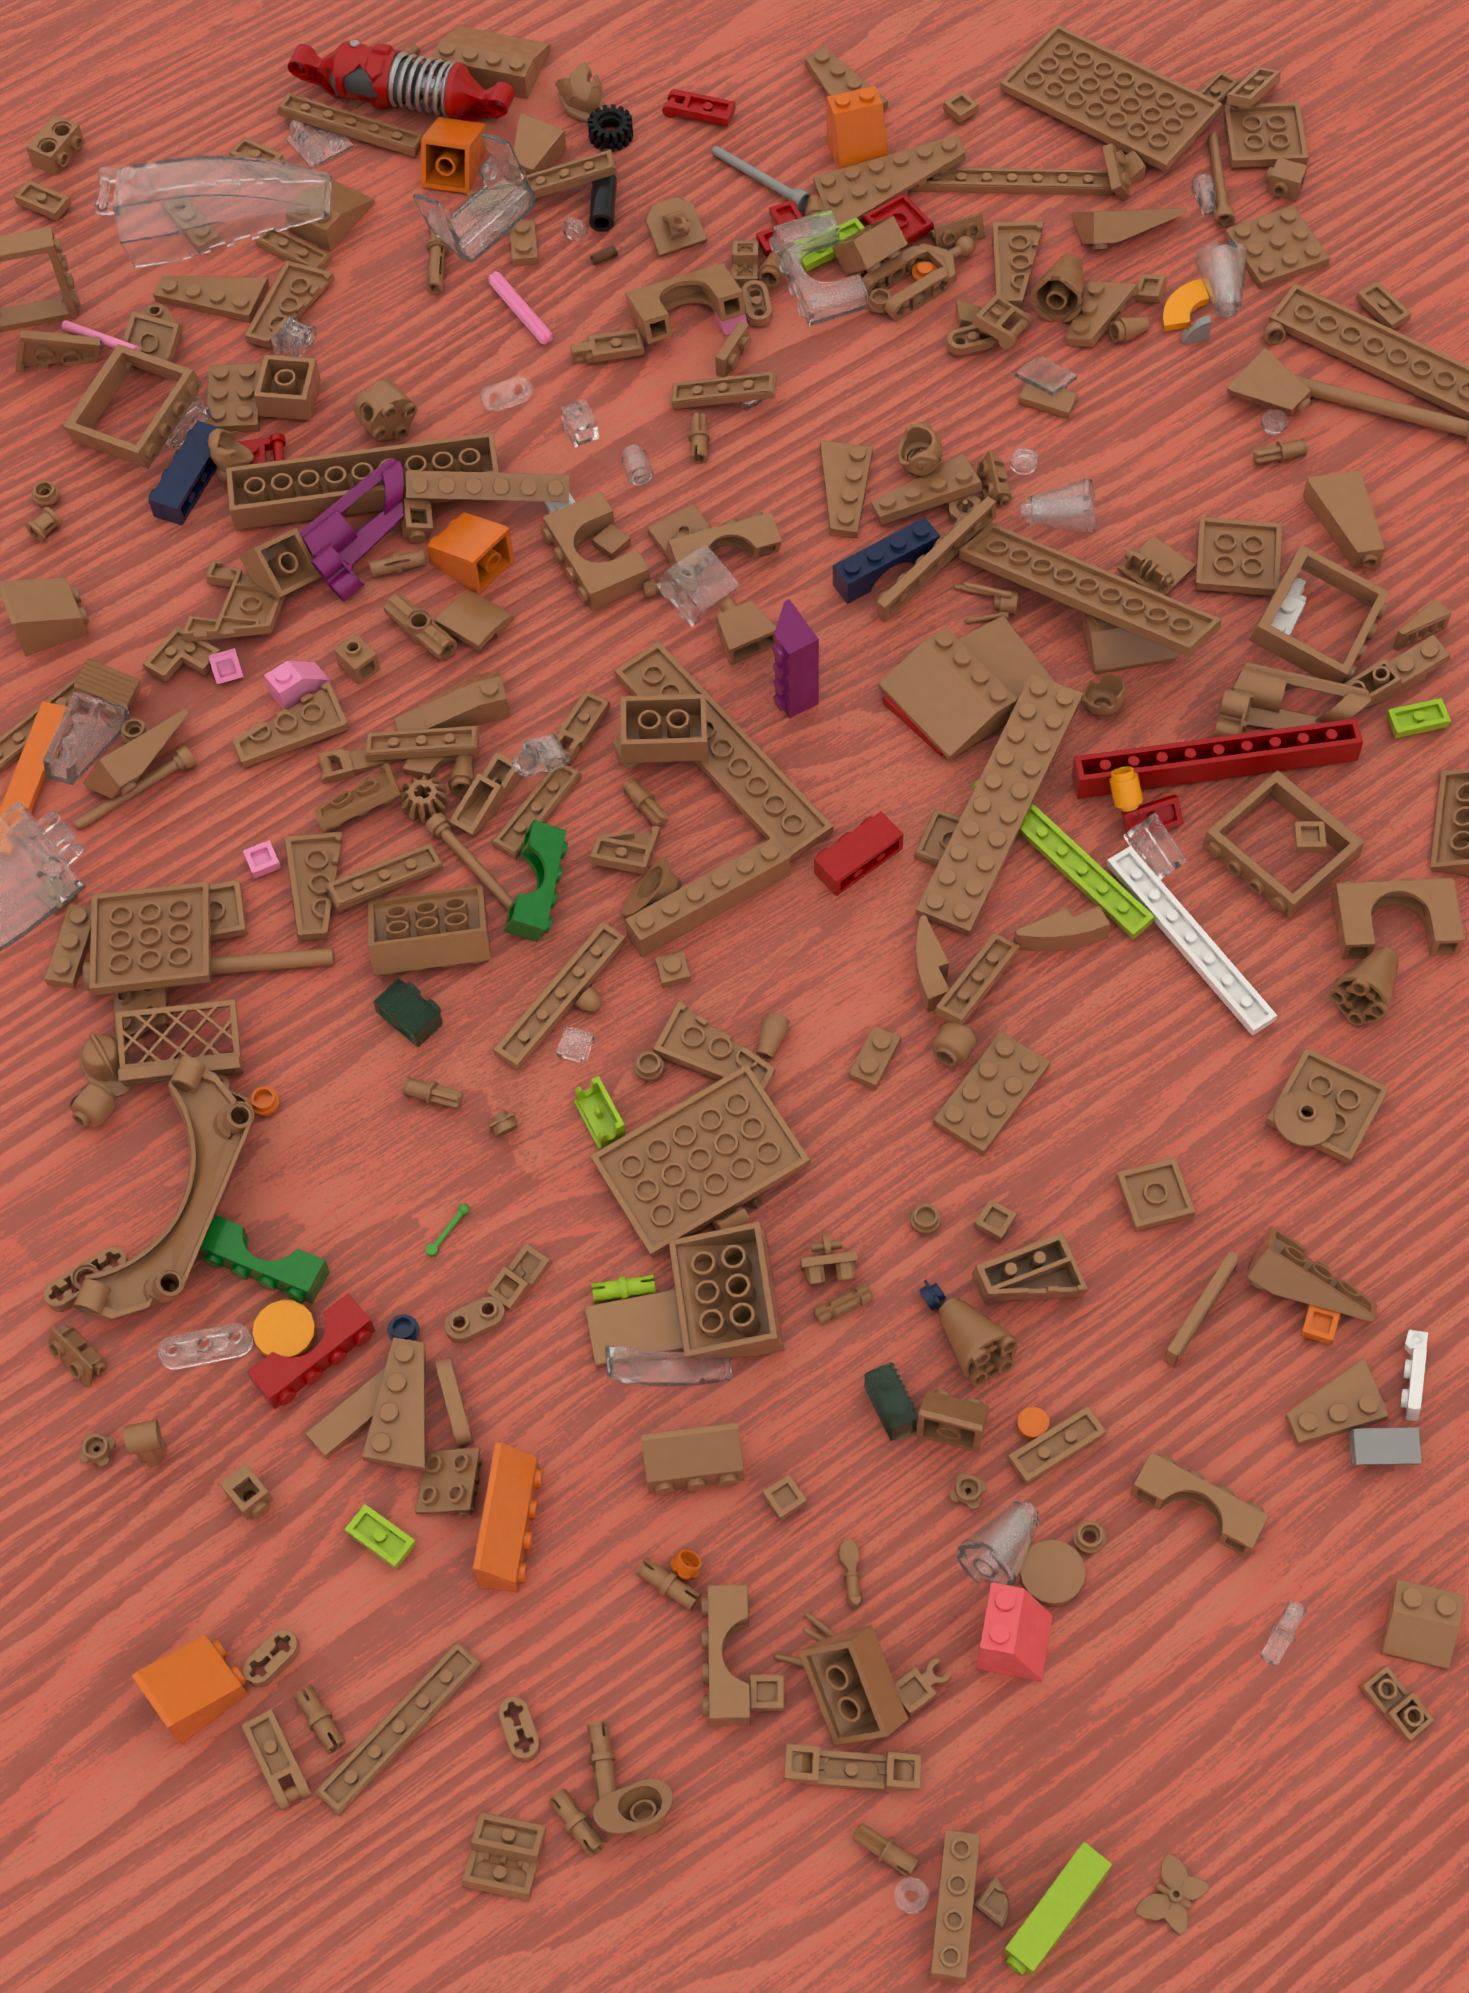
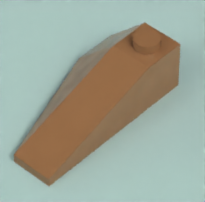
M1187 208L1072 212V219L1083 244H1092V249L1108 248V243H1118L1187 213Z
M497 670L469 676L394 719L397 730L405 731L477 726L509 718L510 713L501 676Z
M185 708L99 759L83 784L86 788L109 798H114L120 793L123 796L131 793L137 787V780L181 725L189 712Z
M1271 1225L1248 1267L1247 1278L1250 1279L1253 1286L1262 1291L1267 1290L1274 1295L1373 1322L1376 1318L1377 1304L1348 1281L1341 1279L1338 1282L1334 1279L1330 1270H1328V1265L1322 1261L1319 1263L1313 1262L1303 1254L1306 1250L1304 1246Z

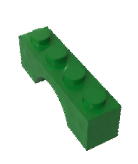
M533 820L525 831L520 857L532 867L536 876L537 887L534 892L518 894L511 903L504 932L535 942L544 933L547 934L553 921V917L549 916L550 909L554 907L558 892L554 891L555 884L560 881L563 867L559 866L560 860L564 858L568 847V842L564 841L566 830Z
M215 1215L199 1249L204 1262L214 1268L226 1267L230 1269L232 1274L244 1280L250 1277L257 1280L258 1284L267 1290L274 1291L279 1289L286 1292V1296L296 1302L305 1300L313 1304L330 1273L326 1260L300 1249L295 1250L283 1259L266 1261L253 1256L248 1251V1236L244 1227Z

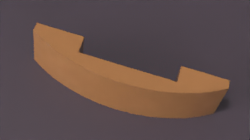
M786 1744L784 1780L854 1790H920L921 1754L887 1752L886 1755L821 1750L820 1746Z

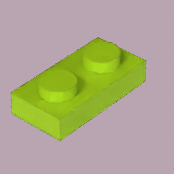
M1442 698L1388 709L1386 713V718L1395 739L1447 728L1451 723Z
M366 1504L363 1505L344 1529L346 1534L396 1570L417 1545L413 1538Z

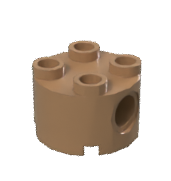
M383 379L372 383L371 385L374 388L369 392L364 389L357 398L353 410L354 415L376 441L385 442L394 438L396 440L403 439L408 434V427L418 411L417 407L392 380Z

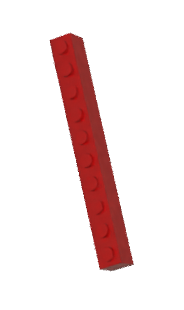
M1357 718L1074 756L1071 775L1076 796L1079 799L1112 794L1109 782L1111 771L1120 767H1133L1134 772L1138 774L1141 790L1271 773L1277 770L1286 771L1358 761L1363 739Z

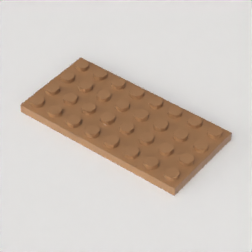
M1056 24L1000 82L1001 91L1107 144L1112 143L1117 149L1127 154L1135 151L1142 161L1164 172L1173 165L1222 111V103L1059 24Z

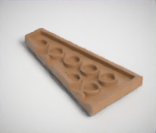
M957 134L814 176L813 181L817 194L821 198L829 216L828 224L830 229L855 217L861 222L860 219L868 212L903 193L908 195L907 191L916 185L918 187L923 186L927 183L926 179L935 174H943L966 160L965 151Z

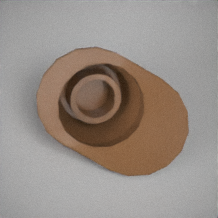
M658 859L650 867L646 875L629 892L622 905V914L631 916L642 908L650 906L681 888L682 881L669 870L668 859Z
M90 1034L89 1040L84 1044L79 1056L80 1066L90 1084L102 1083L115 1094V1097L126 1094L134 1085L124 1086L119 1081L118 1041L106 1034ZM127 1052V1064L134 1063L130 1054Z
M645 1779L610 1792L601 1797L595 1804L593 1810L594 1821L600 1829L611 1834L632 1833L637 1836L652 1835L660 1830L666 1821L667 1813L671 1809L674 1799L672 1790L666 1782L658 1779Z

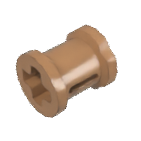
M45 507L42 509V514L33 522H27L25 526L28 532L37 541L42 543L46 540L45 536L55 527L59 528L62 526V521L52 509Z

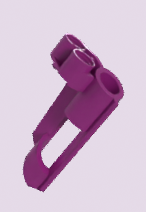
M393 458L387 459L299 532L313 558L311 561L312 565L322 576L324 582L343 602L365 585L353 573L351 568L403 519L404 479L401 461ZM382 480L385 492L384 510L355 533L353 528L344 519L348 509L357 499Z

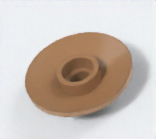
M1298 1090L1288 1093L1278 1102L1274 1111V1123L1280 1135L1288 1142L1301 1147H1313L1324 1143L1332 1135L1336 1125V1114L1329 1101L1320 1094L1308 1090ZM1302 1111H1307L1312 1116L1306 1117L1302 1114Z

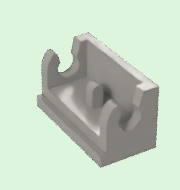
M1359 1428L1348 1432L1350 1461L1354 1466L1422 1464L1419 1428Z

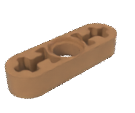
M108 1247L48 1284L44 1290V1299L48 1306L56 1312H63L73 1307L81 1285L78 1283L80 1276L87 1272H99L96 1268L99 1265L103 1271L113 1268L109 1262L113 1257L118 1261L119 1265L129 1261L125 1252L119 1247ZM69 1283H73L74 1287L77 1290L76 1293L72 1291V1289L69 1286ZM58 1291L64 1296V1299L61 1301L55 1296V1293Z
M451 1357L435 1361L457 1447L473 1443Z

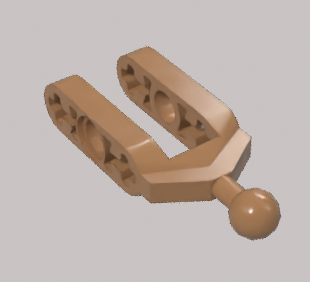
M962 236L956 241L955 247L950 250L925 243L920 246H911L897 257L886 261L879 268L867 273L860 283V288L868 296L877 288L887 290L910 276L912 268L916 263L922 261L933 263L937 267L936 270L893 295L887 301L884 308L885 312L893 320L898 321L941 295L951 283L956 281L954 259L960 255H971L975 250V242L969 236Z

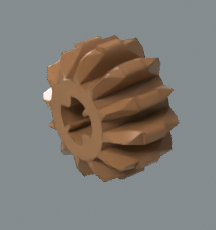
M424 774L421 780H417L412 776V784L404 783L403 792L399 799L400 803H402L403 813L409 815L413 822L420 818L421 822L425 824L427 818H431L436 813L445 814V806L448 805L449 799L448 795H446L445 785L439 783L436 777L428 780Z

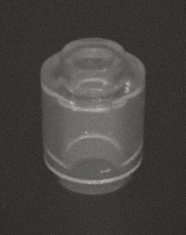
M636 444L630 445L622 451L621 462L629 483L639 486L647 484L654 475L647 452L640 445Z

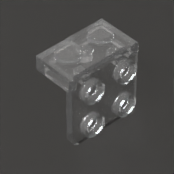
M703 545L667 569L657 586L660 588L662 595L669 599L677 608L679 615L693 627L701 621L710 607L734 592L738 588L739 582L708 546Z

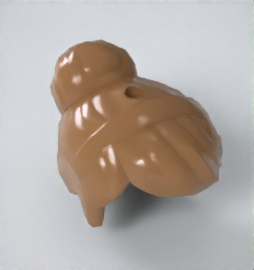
M216 428L209 434L207 440L210 457L217 466L215 472L218 479L227 483L226 468L250 465L254 456L247 447L234 440L238 434L237 431L229 432Z

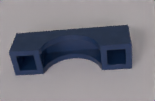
M924 517L833 565V586L848 604L871 592L875 582L890 568L906 562L915 564L921 555H926L933 548L940 535Z

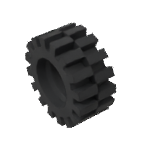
M611 104V108L603 105V110L598 107L595 109V113L591 112L590 118L588 117V132L591 144H594V147L597 149L601 146V151L609 148L612 152H614V148H617L618 151L622 150V145L627 147L629 142L633 140V123L627 109L624 111L622 106L616 109V105ZM609 126L618 127V128H616V129H614V130H605V129H604V128L609 127Z

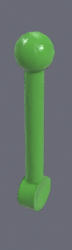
M467 1204L459 1205L458 1213L437 1240L426 1246L428 1256L435 1257L438 1254L440 1244L461 1217L469 1213L470 1207Z

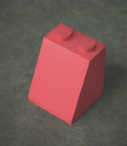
M991 1582L976 1669L1042 1682L1052 1615L1024 1588Z

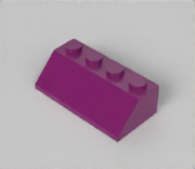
M790 599L784 601L774 633V647H772L775 656V663H773L775 679L773 684L776 695H774L776 706L780 711L784 710L789 718H792L819 704V639Z

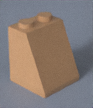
M66 577L0 582L1 598L25 656L88 634L85 623L90 621L84 606L78 608L76 604L81 602L76 586L70 587Z

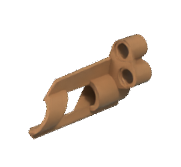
M1246 662L1231 690L1225 689L1214 737L1243 734L1246 726L1273 730L1351 719L1371 701L1368 689ZM1295 688H1308L1343 696L1334 707L1320 717L1280 708L1284 692Z

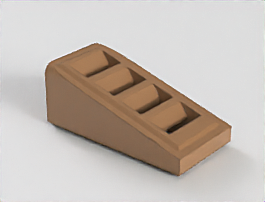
M1433 600L1398 630L1393 647L1396 650L1402 649L1445 629L1450 620L1451 611L1437 600Z

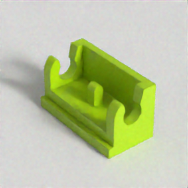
M597 1076L591 1079V1087L583 1091L580 1086L576 1088V1099L573 1101L598 1150H601L625 1136L626 1132L625 1125L600 1077Z

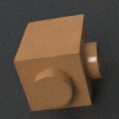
M1278 157L1275 166H1270L1265 181L1269 182L1267 193L1297 201L1304 185L1307 165Z
M357 634L343 640L334 649L338 665L358 685L380 670L377 654Z

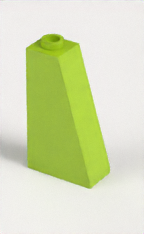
M1086 1842L1082 1843L1004 1950L1003 1955L1008 1958L1005 1961L1006 1964L1020 1976L1026 1973L1032 1977L1106 1879L1111 1869L1112 1863Z

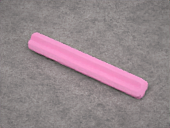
M497 271L488 276L489 284L537 340L543 345L551 342L553 339L552 332L502 274Z

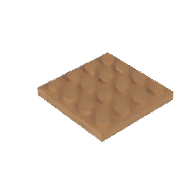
M209 882L92 895L89 989L92 996L211 982V889Z

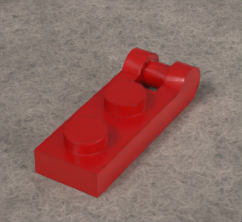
M672 89L667 98L668 102L664 104L662 112L669 118L680 116L728 127L736 106L734 101Z

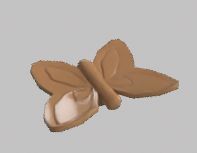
M1167 1854L1161 1863V1877L1167 1886L1162 1883L1156 1885V1890L1163 1894H1150L1142 1899L1136 1908V1914L1146 1920L1158 1921L1165 1919L1178 1934H1184L1188 1923L1185 1908H1192V1903L1189 1900L1202 1897L1208 1892L1209 1886L1198 1877L1188 1876L1187 1869L1182 1861L1172 1854Z

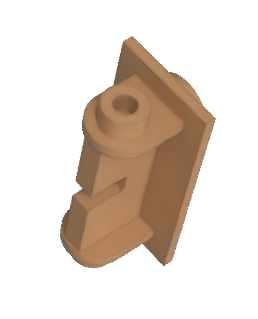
M982 213L969 215V217L935 226L930 231L931 240L936 241V247L944 249L955 247L956 241L962 236H969L974 241L985 237Z
M989 450L977 467V474L982 482V496L984 499L989 496L996 503H999L1000 506H1007L1010 504L1012 496L1008 483H1004L1007 480L1004 462L999 457L993 458L992 451Z
M63 1325L58 1331L51 1327L48 1342L49 1351L69 1368L74 1378L80 1379L89 1387L92 1375L94 1373L101 1375L106 1370L105 1359L91 1346L81 1352L80 1349L86 1346L87 1341L73 1327Z

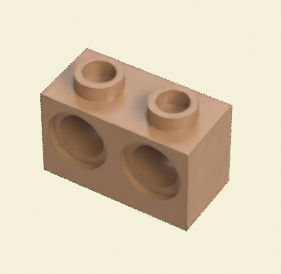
M54 114L28 144L26 149L32 166L57 176L85 142L79 124Z

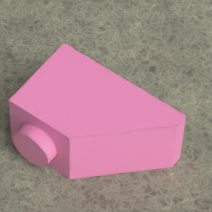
M286 661L264 675L270 695L282 709L286 708L287 710L300 703V698L308 693L313 695L321 690V685L328 681L331 683V680L315 662Z

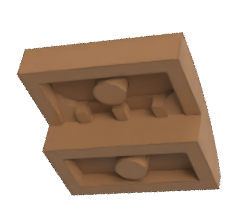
M469 590L448 605L435 619V623L447 633L481 651L493 635L498 638L513 621L514 615Z
M480 1812L471 1840V1851L462 1878V1887L529 1901L541 1856L546 1826Z

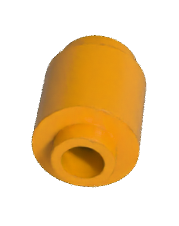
M1130 766L1120 767L1111 771L1109 782L1115 807L1121 808L1123 812L1136 810L1139 807L1138 805L1143 802L1138 774Z

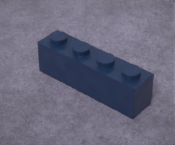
M197 420L192 430L188 431L183 445L175 452L170 466L163 471L157 487L150 492L148 501L154 517L183 526L217 468L215 462L210 457L207 440L209 434L220 427Z

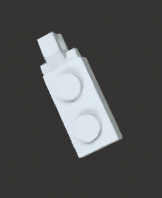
M1298 577L1294 580L1271 626L1290 636L1304 610L1307 597L1302 595L1306 581Z
M1409 1330L1404 1349L1410 1354V1359H1405L1403 1378L1409 1379L1408 1389L1402 1388L1400 1408H1406L1405 1420L1416 1422L1419 1420L1428 1332Z

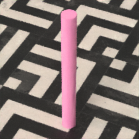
M68 320L62 322V329L81 336L100 337V344L114 349L117 344L141 351L139 346Z

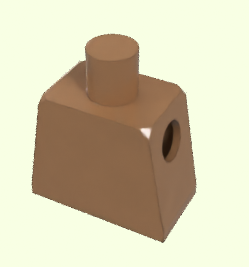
M726 598L720 603L719 608L722 613L716 616L717 631L731 666L774 647L776 627L753 602L747 601L737 605L733 598Z

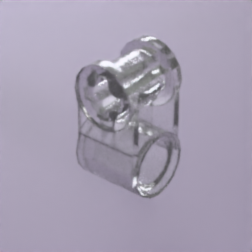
M289 317L271 339L274 355L301 357L307 348L314 343L317 334L316 327L312 325L306 326L299 323L296 318Z
M548 734L544 737L526 740L522 745V752L517 754L512 760V766L518 774L527 777L559 770L569 762L570 757L556 734Z

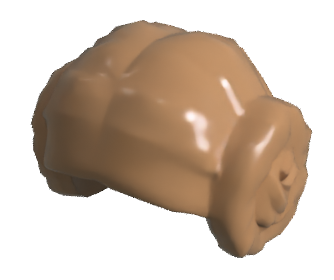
M918 422L905 428L903 440L898 446L899 462L906 472L919 476L929 475L935 471L938 463L941 461L943 452L941 439L932 430L930 425Z

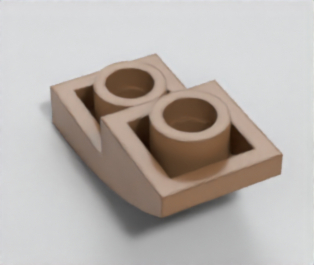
M1388 1665L1382 1666L1358 1686L1382 1716L1407 1741H1411L1435 1720L1414 1692L1408 1693Z

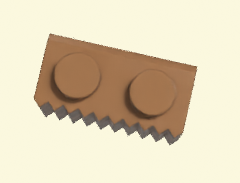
M89 658L86 660L74 684L75 696L86 705L97 704L113 716L122 714L124 717H127L141 689L139 679Z

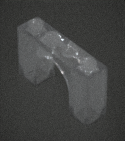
M832 209L773 226V234L770 238L771 249L780 258V270L789 279V291L798 300L799 314L801 318L806 319L809 327L867 308L869 294L860 274L833 282H821L808 276L801 266L800 262L809 253L839 243L840 228Z

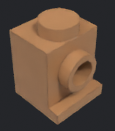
M404 498L402 502L404 516L401 520L402 538H409L412 543L424 542L426 539H429L433 530L431 500Z
M244 1464L220 1483L225 1494L247 1520L252 1516L259 1518L270 1509L269 1502L273 1500L271 1494L247 1464ZM255 1494L248 1501H245L248 1495Z

